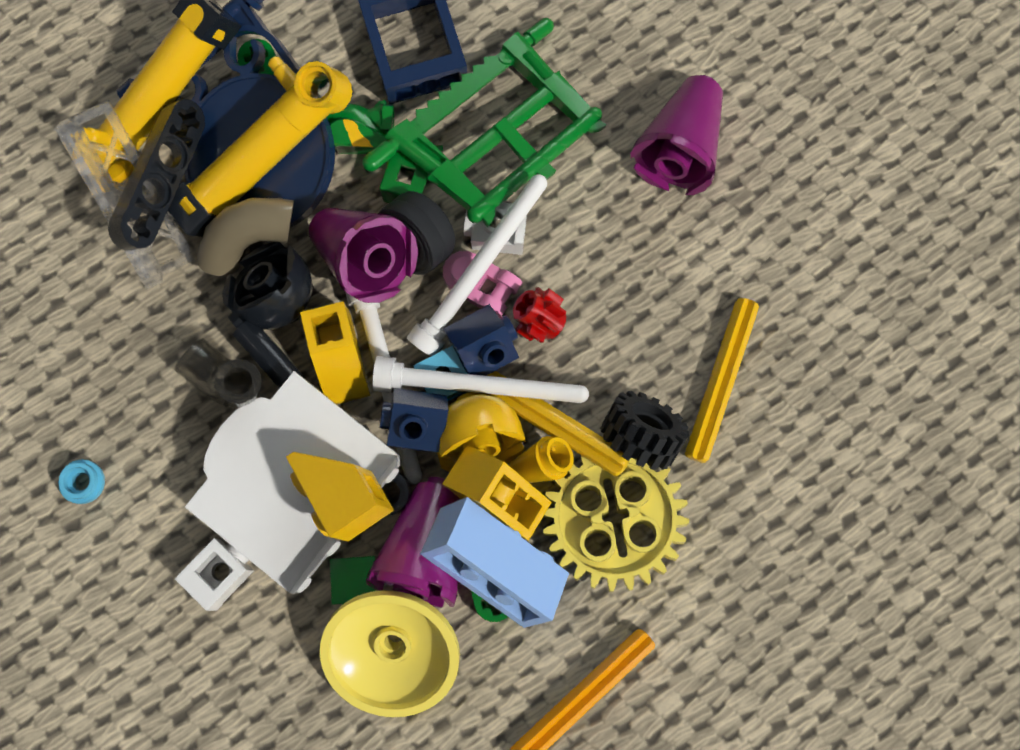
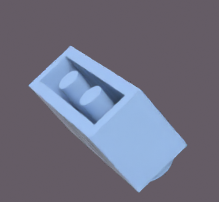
M468 497L440 508L420 555L523 628L553 621L569 572L554 562L551 555L536 549L524 540L517 530L515 531L501 523Z

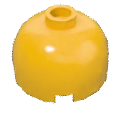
M470 392L458 397L456 402L448 407L446 428L440 438V450L437 452L442 469L450 472L466 445L500 459L506 464L522 454L524 450L522 441L526 442L521 422L516 411L502 399Z

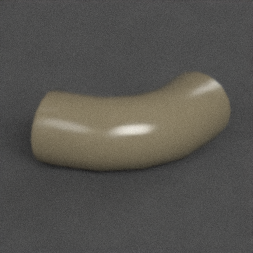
M249 198L226 206L205 227L198 248V266L208 274L228 276L230 273L234 274L240 269L241 264L239 262L242 260L244 250L250 244L259 241L288 243L294 200L283 198Z

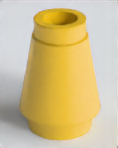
M545 436L516 459L512 460L509 466L529 483L559 480L564 478L572 468L574 457L569 444L564 439Z

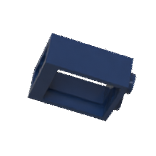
M358 0L389 105L450 88V83L461 82V74L468 73L467 64L446 0ZM434 3L450 54L391 71L375 19Z

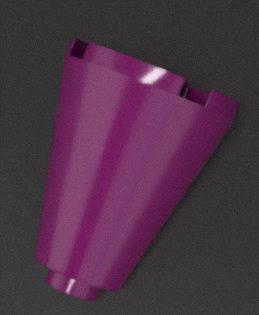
M706 75L688 77L635 142L630 153L631 159L634 157L636 161L634 169L648 184L669 191L668 183L687 189L685 195H695L704 192L712 184L716 170L723 90L713 78Z
M325 208L319 211L310 222V240L347 294L364 303H380L394 297L402 290L398 286L405 277L411 278L415 271L418 257L416 237L402 221L393 216L338 208Z
M428 477L427 482L417 483L368 572L366 578L368 586L377 591H382L384 585L393 587V591L419 597L434 607L443 608L444 601L450 607L455 606L458 581L420 555L440 508L460 500L457 495L442 485L445 481L444 478Z

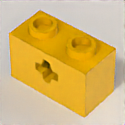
M466 445L442 484L459 498L468 497L501 523L515 531L517 530L521 537L527 541L530 540L552 503L504 461Z

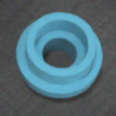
M84 459L72 461L60 473L58 481L59 490L62 496L72 503H90L97 499L104 489V473L99 465L92 461ZM81 474H87L89 477V485L84 490H79L76 487V479Z

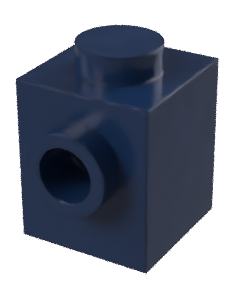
M490 304L444 328V332L467 374L487 376L519 358L512 342L518 339L513 324L507 315L499 318Z
M394 388L392 402H383L379 425V429L387 430V446L439 452L440 438L446 428L449 411L447 395Z

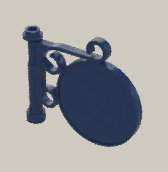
M230 0L223 6L242 25L224 50L226 64L233 71L240 73V75L222 82L209 93L206 81L200 75L195 74L191 79L196 89L195 95L191 100L196 102L202 109L205 116V127L184 173L187 183H192L286 92L274 75L258 73L264 65L266 58L265 49L261 42L252 39L250 41L253 48L251 61L243 66L238 64L236 57L237 37L247 34L265 37L295 74L300 69L283 43L268 30L254 10L260 11L264 7V0ZM215 47L201 67L215 56L221 48ZM129 78L116 90L119 98L123 96L134 79ZM329 79L322 81L319 88L323 89L329 82ZM180 95L175 101L182 100ZM327 117L236 203L249 198H283L294 200L290 228L308 217L316 209L327 192L334 171L335 145Z

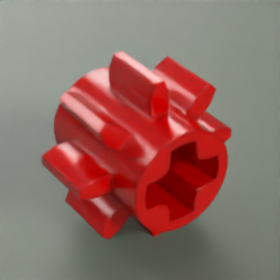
M536 287L535 291L528 290L517 299L513 307V319L520 323L516 328V332L529 341L536 339L540 343H543L545 339L555 338L563 330L566 323V311L560 307L564 299L550 288L543 291Z

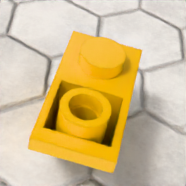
M344 301L300 312L310 357L323 394L335 404L371 396L352 317Z
M292 452L286 456L294 471L290 474L292 483L300 494L308 497L315 510L311 514L313 522L324 536L349 542L394 511L372 471L355 464L298 452Z

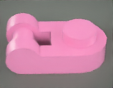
M458 251L445 261L443 278L450 290L474 259L475 253ZM491 264L466 300L480 309L490 304L499 318H501L507 309L505 302L511 293L516 294L523 282L513 273ZM486 279L497 284L490 295L480 291Z

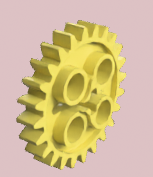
M581 455V467L578 468L573 464L572 468L568 471V479L554 480V483L560 488V492H546L545 494L546 498L555 504V508H548L543 517L554 520L555 524L544 528L543 532L545 536L558 537V540L549 547L550 552L558 553L564 551L565 556L559 564L560 567L566 568L574 563L577 566L574 580L578 581L585 573L591 575L592 589L596 588L601 578L607 579L609 592H614L617 580H623L628 591H632L634 577L637 576L646 585L651 584L649 570L653 568L656 572L664 575L667 570L661 559L665 557L676 561L679 555L670 545L672 543L684 544L687 539L682 534L676 532V528L688 526L689 524L688 518L677 515V511L687 506V500L673 498V495L681 488L680 482L667 485L665 480L671 470L669 467L656 472L650 469L647 463L644 467L636 465V460L630 458L629 464L623 473L619 476H613ZM606 479L612 482L618 513L627 515V518H624L621 524V531L627 550V556L624 558L618 554L612 522H604L602 519L607 517L609 513V504L603 485ZM628 481L637 482L643 487L645 496L638 502L626 501L620 494V487ZM584 490H593L600 496L601 504L593 511L581 510L575 502L577 495ZM638 524H644L653 530L655 540L650 546L639 547L631 541L629 537L630 530ZM594 533L605 535L611 543L610 550L602 556L591 555L585 548L586 539Z

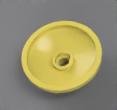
M382 590L358 595L342 604L333 613L322 634L320 661L329 684L339 696L352 706L378 716L406 717L430 709L447 695L457 676L460 650L452 626L434 606L411 594ZM388 635L397 636L402 640L393 642Z

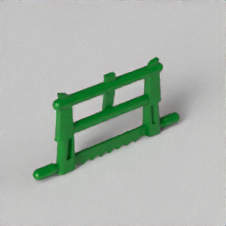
M542 18L526 30L523 36L519 32L514 33L502 45L501 52L496 56L483 57V64L472 66L473 73L461 74V82L450 83V90L438 93L439 99L427 100V108L416 109V118L411 122L405 119L391 128L385 136L386 141L382 142L363 158L362 166L365 170L373 172L395 156L396 151L399 150L429 174L428 181L433 182L467 210V218L470 222L479 223L483 221L488 228L494 220L495 209L512 196L514 192L519 190L536 174H541L548 180L556 172L549 163L582 137L583 134L586 132H599L606 128L607 124L601 121V109L590 107L561 75L560 71L554 73L532 48V46H535L554 29V23L551 19ZM512 65L538 90L453 159L449 160L423 134ZM551 101L573 122L536 152L516 129ZM504 140L523 164L484 195L463 172Z

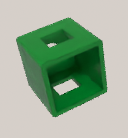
M396 151V155L388 160L379 187L383 201L391 203L397 196L408 191L423 194L429 174L403 153ZM401 168L414 172L410 185L396 181Z

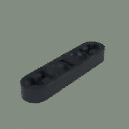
M182 99L165 105L161 110L109 221V236L118 248L125 251L142 249L150 246L155 240L204 131L205 116L196 102L190 99ZM178 113H182L184 115L183 119L181 118V116L178 115ZM182 123L187 126V128L180 129ZM162 144L168 146L173 153L174 161L170 168L165 166L160 159L159 149ZM145 180L150 181L157 190V199L154 204L149 203L143 196L142 186ZM131 221H135L133 230L138 234L134 238L131 237V227L127 225Z

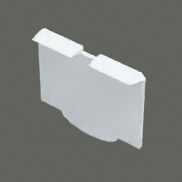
M296 371L292 372L272 399L260 397L248 401L235 410L220 426L212 438L204 457L203 470L207 480L185 506L186 509L293 595L297 592L301 593L309 586L312 580L310 577L327 556H331L337 551L341 542L339 539L324 536L316 527L311 516L315 510L308 497L300 494L292 483L290 474L294 471L286 456L292 452H298L355 464L372 471L381 488L385 483L391 482L399 472L398 467L400 466L399 454Z

